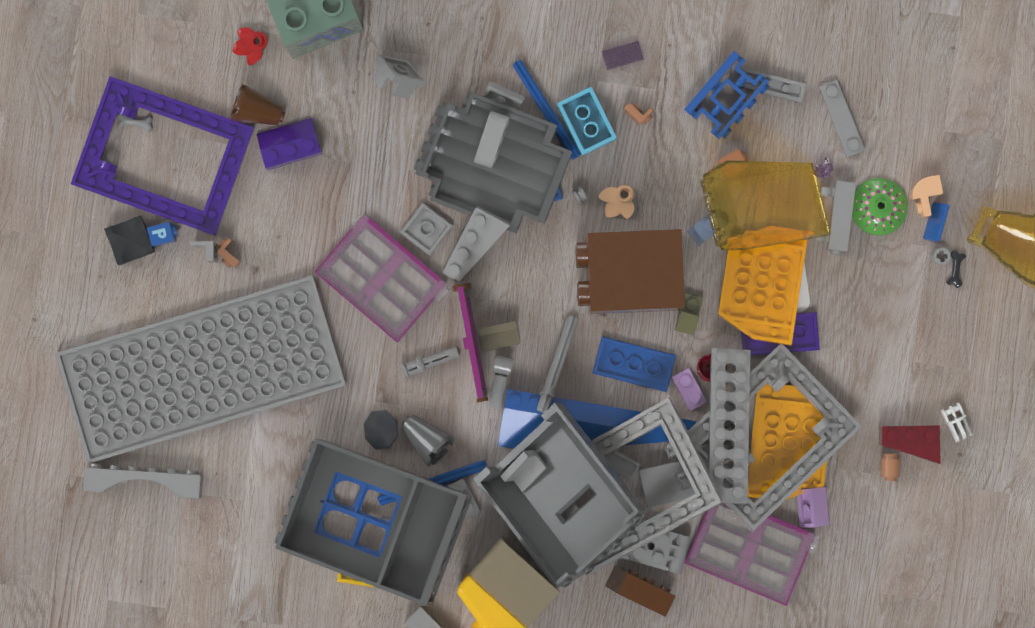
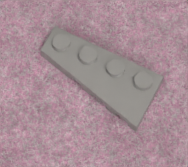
M477 206L442 273L459 282L511 223Z

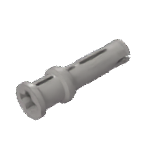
M456 346L422 359L417 357L414 361L406 364L401 363L406 379H409L411 375L424 373L425 369L459 358Z

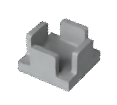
M378 54L375 61L379 67L373 80L381 89L385 88L389 80L397 82L392 95L408 99L415 87H423L425 80L409 61Z

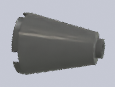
M415 415L407 416L401 423L403 425L402 431L428 467L440 461L448 452L447 446L449 444L452 446L455 439L452 435Z

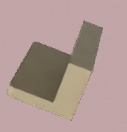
M516 321L478 329L484 352L520 344Z

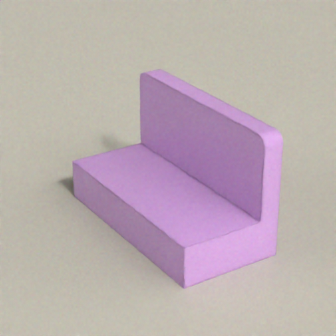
M826 487L799 489L800 495L797 496L800 528L829 525Z

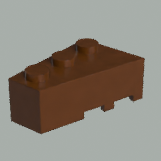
M615 565L605 586L615 593L666 617L676 597L670 593L671 589L662 584L658 587L654 585V580L648 577L642 579L638 577L639 573L631 569L626 571Z

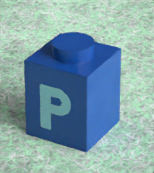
M170 222L147 228L152 247L176 242L175 237L178 236L176 226H172Z

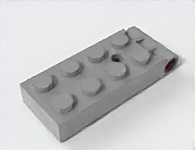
M669 531L651 541L655 545L653 549H648L647 543L621 558L681 574L691 537Z

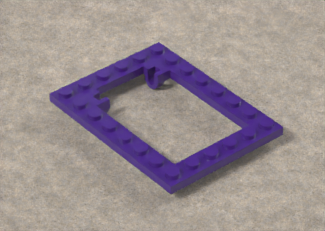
M109 76L71 185L216 236L255 128ZM139 108L229 139L204 211L114 179L118 166L102 161L101 158L117 114L135 120Z

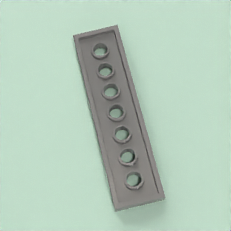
M711 349L708 472L723 500L722 503L747 504L751 350ZM727 364L734 365L735 373H728L725 366ZM732 383L735 386V391L732 393L727 392L725 384ZM732 402L735 407L734 411H727L724 404ZM725 421H731L734 424L732 431L725 429ZM725 440L733 442L734 447L732 450H727L724 447L723 443ZM725 459H730L733 462L732 469H726L723 466ZM723 479H731L733 482L732 488H725L723 486Z

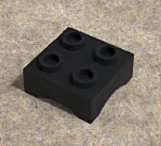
M141 215L104 228L116 263L119 266L155 253Z

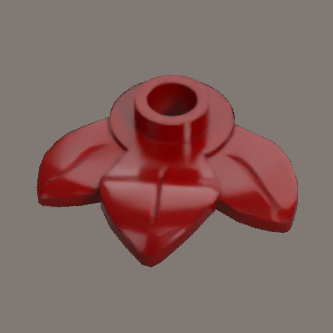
M249 27L239 29L237 34L240 39L234 44L232 51L236 55H246L248 65H254L261 60L263 49L268 44V38L265 33L255 32ZM256 38L260 39V44L258 45L255 42Z

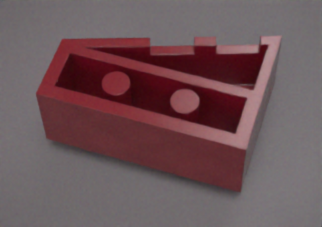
M940 425L879 426L880 446L941 464Z

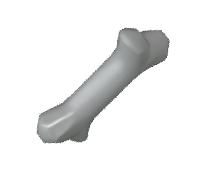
M118 114L120 120L118 123L119 128L125 125L142 127L146 132H150L153 129L151 126L153 120L151 116L143 120L136 118L133 120Z

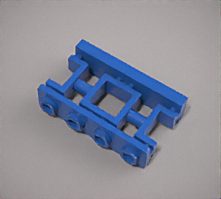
M735 51L732 52L684 109L694 119H697L703 113L712 120L716 126L712 129L711 133L718 139L721 137L725 139L732 131L730 126L734 122L738 124L745 116L742 112L746 108L750 110L757 102L754 98L759 93L763 95L770 87L767 84L769 80L761 73L753 80L740 69L746 60ZM738 61V65L734 68L741 74L738 80L733 83L726 78L721 83L720 79ZM748 80L755 86L761 81L762 84L744 103L743 99L747 94L740 89L743 84ZM727 83L741 94V97L730 110L715 98ZM712 90L714 93L709 98L716 104L710 112L703 107L696 112L697 106ZM721 110H724L728 115H731L736 110L737 113L719 132L718 129L722 123L715 117Z

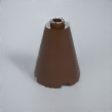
M241 84L239 88L240 95L236 96L230 120L278 125L279 122H283L285 112L282 106L247 85Z

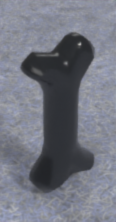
M952 251L950 253L953 259L952 276L946 283L948 285L953 284L956 288L962 286L959 278L962 260L967 256L965 254H958L957 251Z

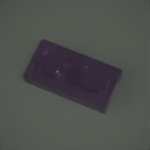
M639 41L602 51L607 70L644 60Z

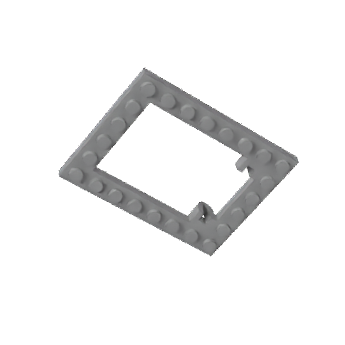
M783 344L774 349L750 372V399L766 384L777 393L790 381L824 418L812 428L820 440L755 503L748 496L747 504L725 503L752 532L862 427ZM732 402L724 404L727 411H734L735 407ZM709 412L688 430L707 470L708 455L700 446L709 438ZM729 478L723 479V486L728 489L732 488V480Z
M667 398L597 437L592 442L605 457L655 428L662 426L696 494L638 525L635 528L636 532L630 537H625L617 549H612L607 553L608 557L600 563L597 562L593 566L594 570L589 574L723 502L671 398ZM577 500L561 514L565 520L580 508Z

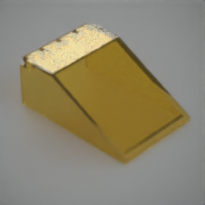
M728 160L703 174L704 179L700 180L703 194H708L704 196L707 211L712 212L708 215L711 228L717 231L713 233L715 244L721 250H748L825 237L831 234L813 163Z

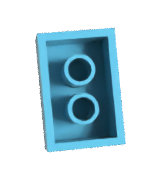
M592 87L557 103V108L581 157L616 141L617 137Z

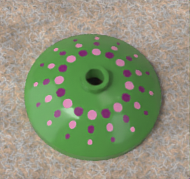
M874 178L862 183L855 190L852 218L861 230L871 235L880 236L894 232L903 224L908 212V202L905 193L896 183L884 178ZM879 202L884 204L883 209L878 208Z

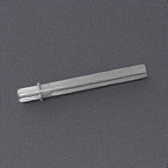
M575 316L567 317L543 391L540 392L541 397L537 410L541 413L549 409L551 400L555 398L554 392L578 323V318Z

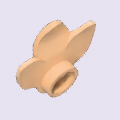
M622 185L618 188L608 187L598 196L599 199L607 202L605 207V216L607 218L616 217L621 213L624 218L628 219L634 212V204L632 202L634 191L628 185ZM623 191L628 193L627 198L621 197Z

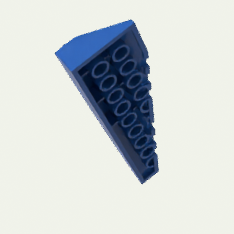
M507 389L498 446L516 448L544 421L541 416L543 413L537 410L541 397L539 394ZM557 397L551 400L549 406L550 408L554 403L563 404L591 441L642 413L640 411ZM682 419L687 431L696 424V421ZM659 426L627 445L662 443L669 440L662 426Z

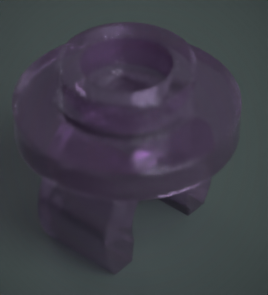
M824 157V164L819 165L817 160L814 161V173L817 177L826 178L831 175L834 168L832 164H829L826 157Z

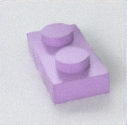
M689 368L672 377L690 411L707 402Z

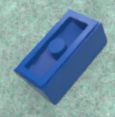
M932 204V215L929 216L923 235L924 240L935 243L940 241L950 207L949 204Z

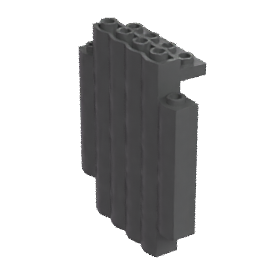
M472 92L470 96L465 98L463 104L466 107L465 110L449 102L448 104L443 102L442 106L439 105L435 113L437 117L435 124L432 123L428 134H430L428 142L424 141L421 152H423L421 160L417 159L414 167L416 175L436 182V185H432L428 194L431 196L430 200L469 216H472L475 208L479 206L511 223L506 230L516 234L523 216L545 224L572 156V151L552 144L558 125ZM491 111L510 117L493 169L474 163Z

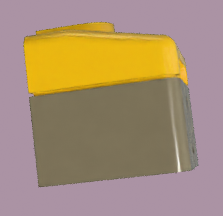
M502 536L460 581L457 588L458 596L476 619L471 624L472 628H527L560 593L559 587L555 588L545 574Z

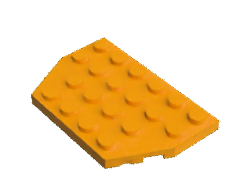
M769 226L755 232L730 238L718 315L753 340L791 346L809 232Z
M766 384L755 395L750 454H753L755 461L748 465V497L760 498L820 440L812 428L824 416L795 386L784 385L776 393ZM827 461L786 500L800 495L799 489L823 487Z

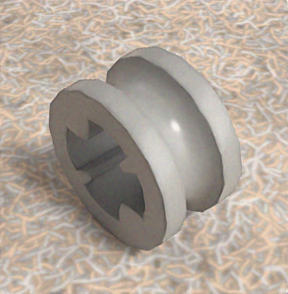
M580 186L578 190H572L580 205L583 204V201H589Z
M937 248L932 253V259L938 265H944L950 261L951 255L946 248ZM939 251L946 254L943 262L937 258V254H940Z

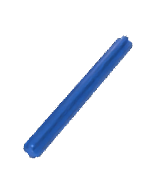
M522 60L516 61L513 64L515 71L546 120L558 125L556 136L565 149L572 151L571 159H576L580 156L577 147Z
M481 460L429 478V480L444 485L479 473L487 464L485 460ZM384 494L377 497L381 506L397 501L395 498Z

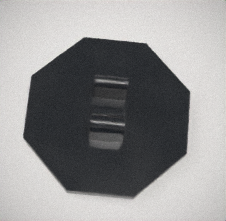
M387 410L372 411L364 423L365 439L375 450L390 448L398 437L397 420Z

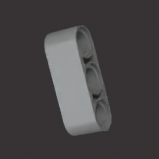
M494 111L490 112L474 163L493 169L510 117Z

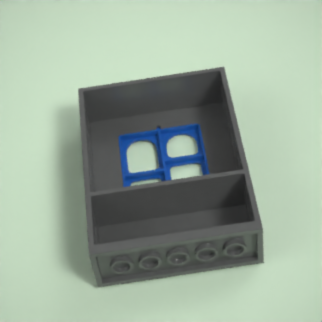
M315 439V442L312 441L308 450L310 452L309 458L304 461L302 466V477L298 478L295 489H297L295 496L290 498L288 507H290L288 515L285 514L281 523L283 525L282 531L275 538V548L421 605H433L473 496L326 440ZM350 481L360 486L353 507L343 505L335 499L334 488L339 482ZM368 490H374L397 500V505L390 521H385L362 512L361 508ZM335 510L357 518L358 523L351 540L330 534L324 529L323 518L329 511ZM366 523L374 524L386 530L379 551H374L359 544Z

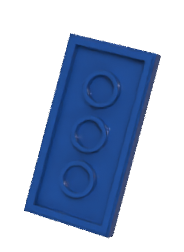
M602 337L592 374L667 392L676 355Z

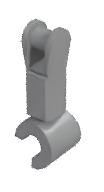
M495 356L494 373L498 374H495L490 405L494 409L501 407L507 380L505 375L510 374L514 358Z

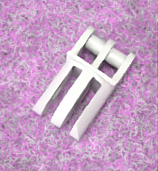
M959 402L954 407L949 406V409L941 410L946 422L945 424L948 425L955 443L960 441L956 430L962 440L967 438L962 424L968 436H973L965 418L966 415ZM959 411L961 416L956 417L955 412ZM951 414L953 419L949 421L947 416Z

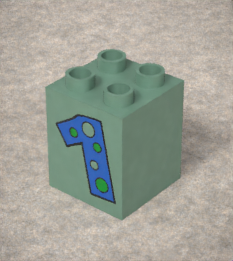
M266 0L284 46L292 59L363 31L351 0Z

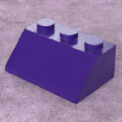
M312 118L257 134L260 152L267 171L322 155Z

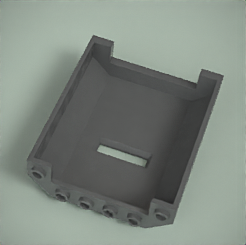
M554 403L541 415L544 421L495 467L486 466L473 480L555 588H565L582 575L592 572L594 570L593 566L597 562L604 561L608 557L607 553L612 549H617L625 537L633 535L636 532L635 528L640 525L646 510L566 407L561 403ZM535 450L548 468L525 492H522L514 481L504 482L501 475L522 452ZM591 488L594 495L572 516L565 520L561 514Z

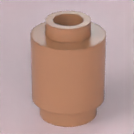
M883 454V459H881V477H885V481H896V477H900L901 459H899V454Z

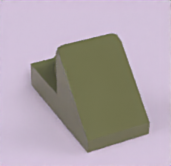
M685 293V308L679 312L675 331L694 335L700 317L699 313L703 298Z

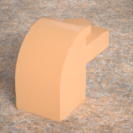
M940 175L923 178L911 189L910 201L918 199L916 211L917 214L921 215V218L932 215L928 197L943 194Z

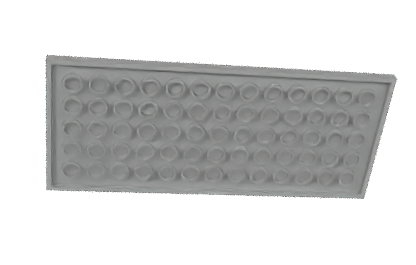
M313 275L55 353L88 464L346 386Z

